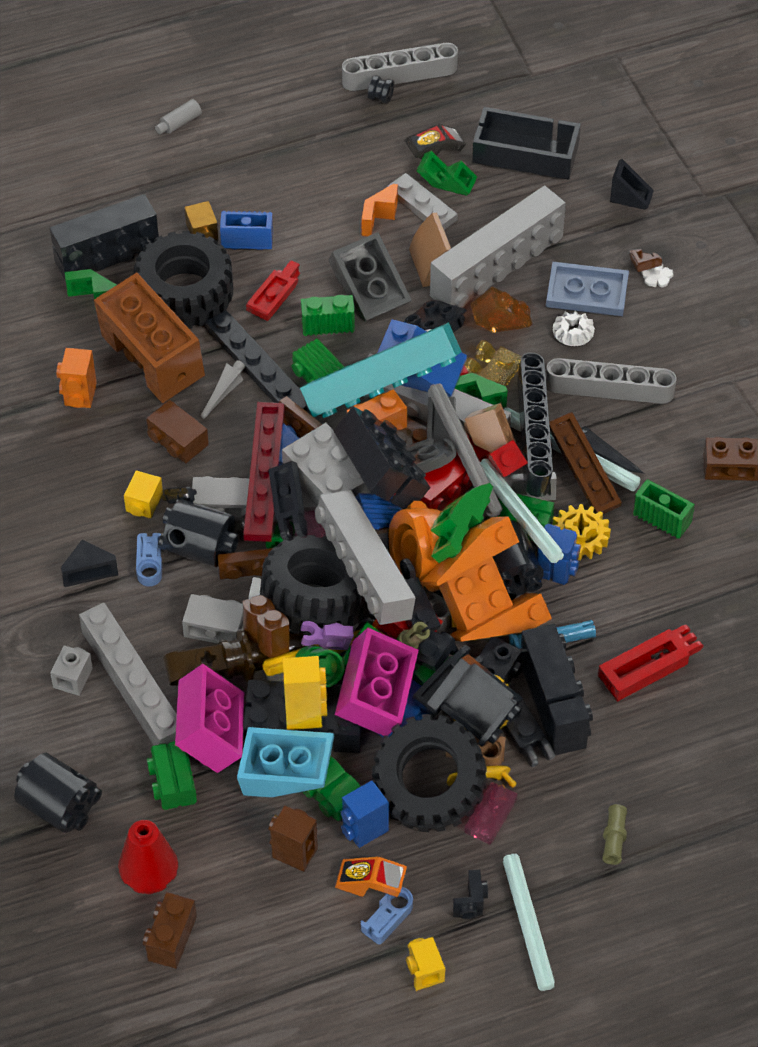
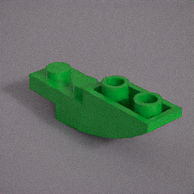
M490 483L473 488L454 500L436 518L430 531L438 535L439 538L431 556L438 563L448 557L454 558L461 551L462 540L469 529L482 523L484 510L491 500L489 497L493 486Z

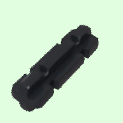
M190 486L166 488L162 500L168 501L169 504H174L177 499L193 502L195 501L194 495L197 494L196 489H191Z

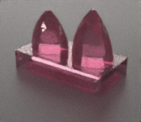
M494 782L490 783L481 803L477 805L475 812L467 822L464 832L490 845L518 797L517 793L505 788L503 784L498 785Z

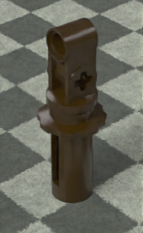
M239 629L236 632V640L227 641L224 639L219 640L218 645L174 651L164 655L163 659L169 685L178 686L179 680L202 664L207 666L206 663H202L203 659H206L207 663H212L211 667L208 668L220 676H224L226 680L233 679L234 675L240 674L248 682V680H253L255 671L263 670L264 661L270 659V657L265 656L259 650L257 643L248 639L246 632ZM289 631V652L305 647L306 645L301 644V640L307 634L299 633L297 635Z

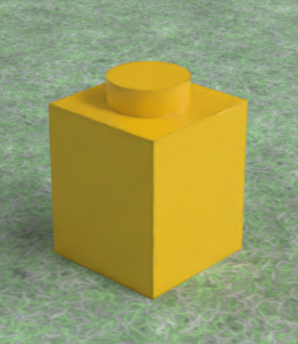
M135 471L124 494L126 512H130L135 516L152 518L163 495L161 477Z

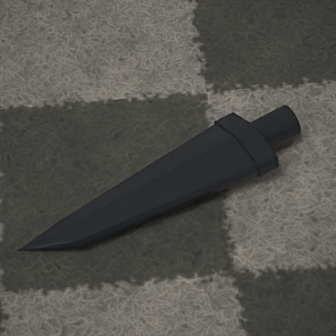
M586 426L581 428L595 454L629 472L645 474L634 463L593 433L591 429Z

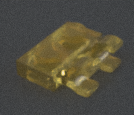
M481 340L476 347L479 351L475 357L488 364L483 369L475 359L468 357L465 362L468 374L474 373L507 386L518 371L522 356L502 346L496 351L489 342Z

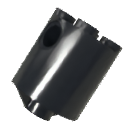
M177 499L173 509L168 507L165 510L163 523L166 526L159 538L158 548L216 568L218 567L217 555L235 553L239 542V534L235 533V517L232 514L184 499Z
M515 520L510 521L519 543L493 556L511 601L516 596L526 592L539 590L542 587L541 580L544 574V570L535 556V550L527 532Z
M46 752L21 767L16 778L18 783L15 788L14 798L15 802L60 831L67 833L73 829L80 831L85 827L89 819L87 814L92 805H95L101 798L102 790L97 787V783Z

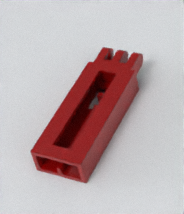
M683 625L673 631L668 629L599 665L598 677L618 702L688 665L689 656L699 652L703 648V644L700 641H696L697 637L694 633L688 634L691 630L688 625ZM664 649H667L669 651L665 654L661 652L659 655L660 659L655 660V658H651V656Z

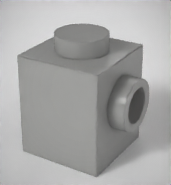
M63 646L50 672L53 688L80 696L93 669L90 653L82 648Z

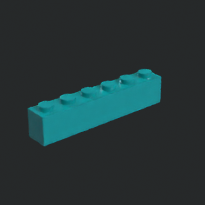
M448 322L302 386L300 390L312 416L315 417L321 414L323 418H326L338 412L336 407L345 404L346 408L354 406L361 402L360 397L368 394L370 398L385 392L383 389L385 386L392 384L393 388L407 383V377L416 374L417 378L432 372L431 367L439 363L441 367L456 362L455 356L462 351Z

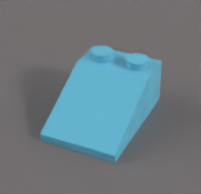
M248 727L237 775L243 795L272 798L323 788L334 734Z

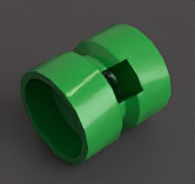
M315 645L305 646L297 652L295 658L319 656V668L325 667L326 687L336 685L341 680L344 673V662L337 652Z

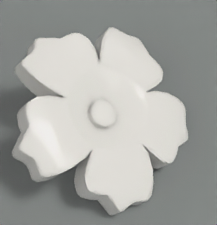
M663 264L659 267L642 271L643 278L645 279L644 283L652 287L657 285L665 287L668 285L670 278L673 277V270L668 267L663 268Z

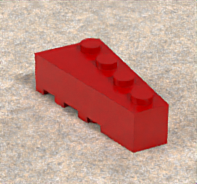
M468 437L479 461L488 459L486 455L490 452L475 445L472 437ZM457 451L455 458L451 462L425 473V480L431 488L420 501L426 504L428 509H436L442 512L447 505L464 495L473 485Z

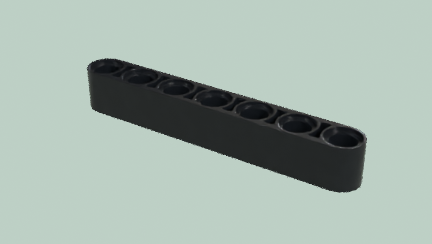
M526 353L521 357L517 378L522 454L528 462L523 466L524 488L529 495L542 497L549 491L553 471L545 362L543 357L537 353Z

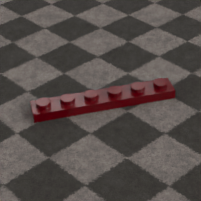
M257 402L244 541L272 542L275 510L269 469L279 466L285 411L284 403Z

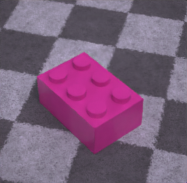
M367 628L352 642L335 715L383 736H388L392 732V727L396 724H402L418 649L373 629Z
M204 664L181 678L178 683L175 745L217 773L240 759L243 748L244 692Z

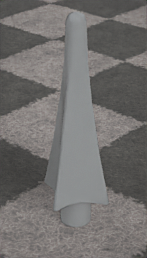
M239 360L233 366L226 363L218 384L201 413V418L205 419L218 403L244 380L241 376V372L245 367L244 363Z

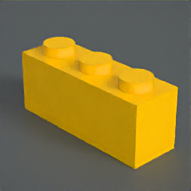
M319 656L283 658L287 730L322 728V716H327L325 667L319 668Z

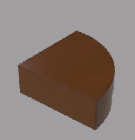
M642 249L629 251L630 259L638 272L662 266V258L654 252L652 255L643 253Z

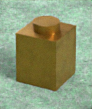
M209 201L185 207L186 225L191 234L198 232L204 234L205 238L219 239L217 221Z

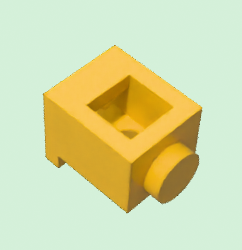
M433 937L427 939L417 938L409 942L410 956L406 957V962L411 975L414 974L415 990L418 991L445 982V966Z

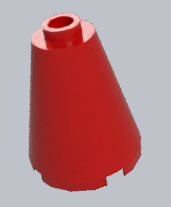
M139 820L130 827L119 859L118 868L121 880L137 893L152 894L167 888L166 885L177 876V855L153 822Z

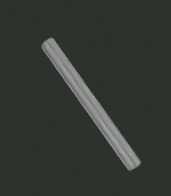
M440 383L431 385L428 393L454 443L455 449L474 488L490 483L443 385ZM492 489L489 497L491 500L485 511L489 517H497L500 515L502 507Z

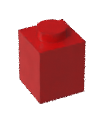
M514 440L508 441L486 455L503 478L528 463Z

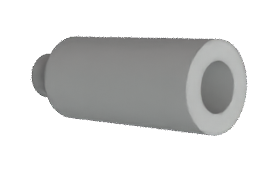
M191 99L161 117L160 123L155 126L158 134H162L165 131L170 134L200 116L202 111L199 104L194 99Z

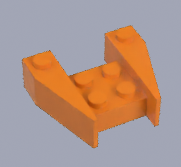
M509 516L492 517L471 528L462 540L461 551L454 558L448 557L440 562L421 582L423 586H439L457 628V631L450 634L455 641L463 642L521 633L524 630L536 628L552 619L541 593H524L511 601L495 564L493 556L519 543Z

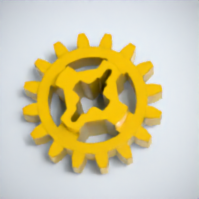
M580 504L576 510L570 505L567 513L560 510L559 517H554L552 525L560 527V530L565 528L576 532V543L581 545L578 560L582 559V555L592 559L593 552L599 555L602 554V547L607 548L611 529L608 528L609 520H602L603 513H593L594 507L592 506L588 510H584L583 504Z

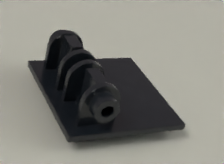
M431 299L425 302L414 314L409 315L404 323L428 330L449 322L454 333L464 325L465 317L463 314L467 312V309Z

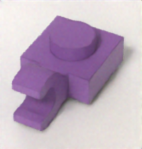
M305 621L300 628L301 631H308L312 634L311 636H303L301 644L306 646L319 644V647L326 649L347 650L354 637L353 626H343L339 623L325 625L321 629L316 623Z

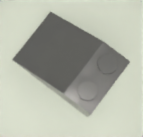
M378 232L331 253L328 261L336 278L346 294L353 295L354 306L365 322L412 301Z

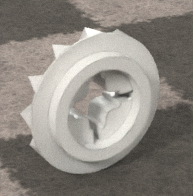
M576 310L572 314L565 311L562 316L556 317L553 324L554 336L565 345H583L589 342L594 335L593 319H588L586 313L578 314ZM578 324V329L573 328L569 331V325L574 326Z

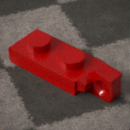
M291 260L283 271L274 270L247 302L246 311L269 321L295 289L298 283L297 278L300 275V264Z

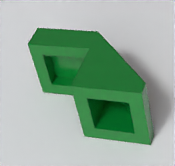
M432 151L424 154L416 170L432 187L465 196L470 194L477 179V176L462 161L446 166Z
M91 269L65 272L68 297L94 294V299L117 285Z
M474 373L459 377L455 387L456 390L489 404L496 405L501 403L502 408L507 407L508 390L506 386Z

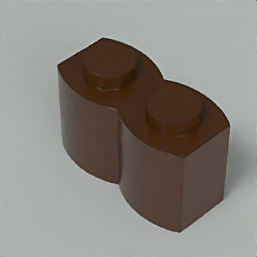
M258 595L244 600L243 630L246 632L247 638L257 643L259 650L267 657L274 658L288 653V618L280 611L275 610L274 604L265 596Z

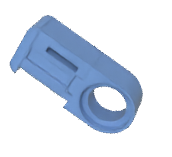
M147 533L137 535L136 572L139 583L144 586H154L162 579L161 549L158 548L160 533H153L151 537H147ZM146 568H154L157 571L151 577L142 575V571Z
M402 887L398 895L408 901L405 907L395 908L391 904V900L395 896L386 894L379 901V909L366 923L361 921V932L375 943L382 944L412 911L413 896L408 889Z

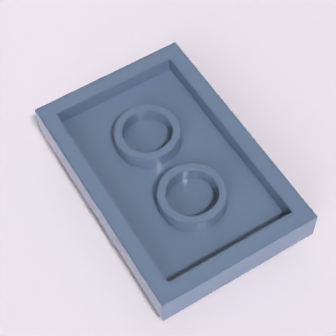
M552 262L546 307L623 316L629 271Z

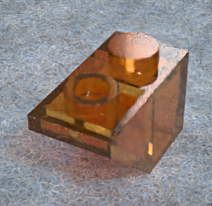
M491 287L470 304L475 323L493 333L528 328L533 325L530 317V308L525 302L519 301L511 297L507 292H502L494 287Z

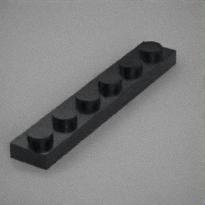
M227 310L205 322L206 330L235 361L239 360L244 363L245 367L243 370L274 403H279L281 399L287 396L312 416L298 386Z

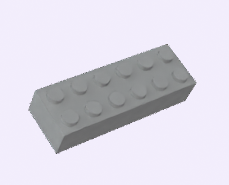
M544 185L431 262L430 296L435 300L463 308L474 297L482 295L496 282H501L506 275L515 269L521 268L532 257L540 255L548 246L559 242L563 237L566 202Z

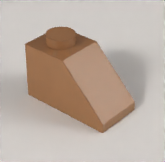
M501 403L472 412L465 418L464 427L468 437H472L475 445L489 452L494 451L510 440L515 441Z

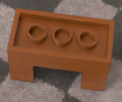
M138 273L133 274L94 299L102 337L116 352L125 348L124 345L143 365L147 387L162 403L205 376L199 339Z

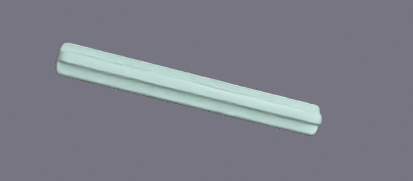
M515 853L506 855L503 858V864L538 989L540 991L551 990L554 988L555 981L520 858Z

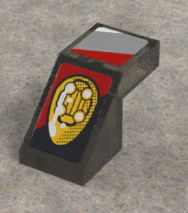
M436 124L413 134L404 141L414 157L422 159L424 154L432 151L437 156L443 147L461 152L466 145L455 128L442 124Z

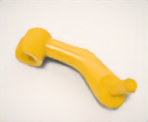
M486 766L487 778H495L497 780L504 778L512 788L517 785L515 780L508 775L511 770L508 766ZM452 773L448 776V786L455 782L457 773Z

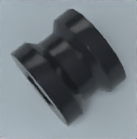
M374 75L369 85L368 98L371 100L377 98L382 103L388 104L394 92V80L388 79L385 81L380 76Z

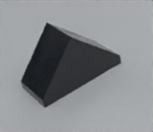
M623 159L618 160L612 178L610 202L643 210L648 209L654 190Z
M81 540L61 566L64 588L118 576L116 556L85 540Z

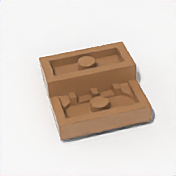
M437 212L431 213L421 224L409 248L423 287L430 286L431 262L451 249Z

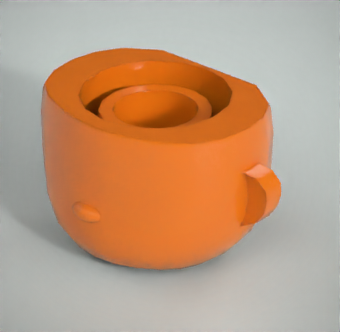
M413 501L407 509L398 511L393 516L389 526L391 558L401 574L400 561L406 558L409 559L415 568L416 577L419 578L420 582L439 564L431 556L439 536L430 530L441 511L436 509H428L426 504L421 501ZM422 585V587H426L431 592L440 590L439 586Z

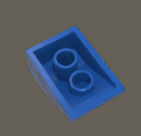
M392 319L378 353L427 331L416 325ZM461 352L455 356L456 362L445 367H441L440 363L431 367L432 372L417 378L416 374L407 377L408 382L402 386L428 392L431 385L440 383L443 385L447 396L452 397L467 360V355Z

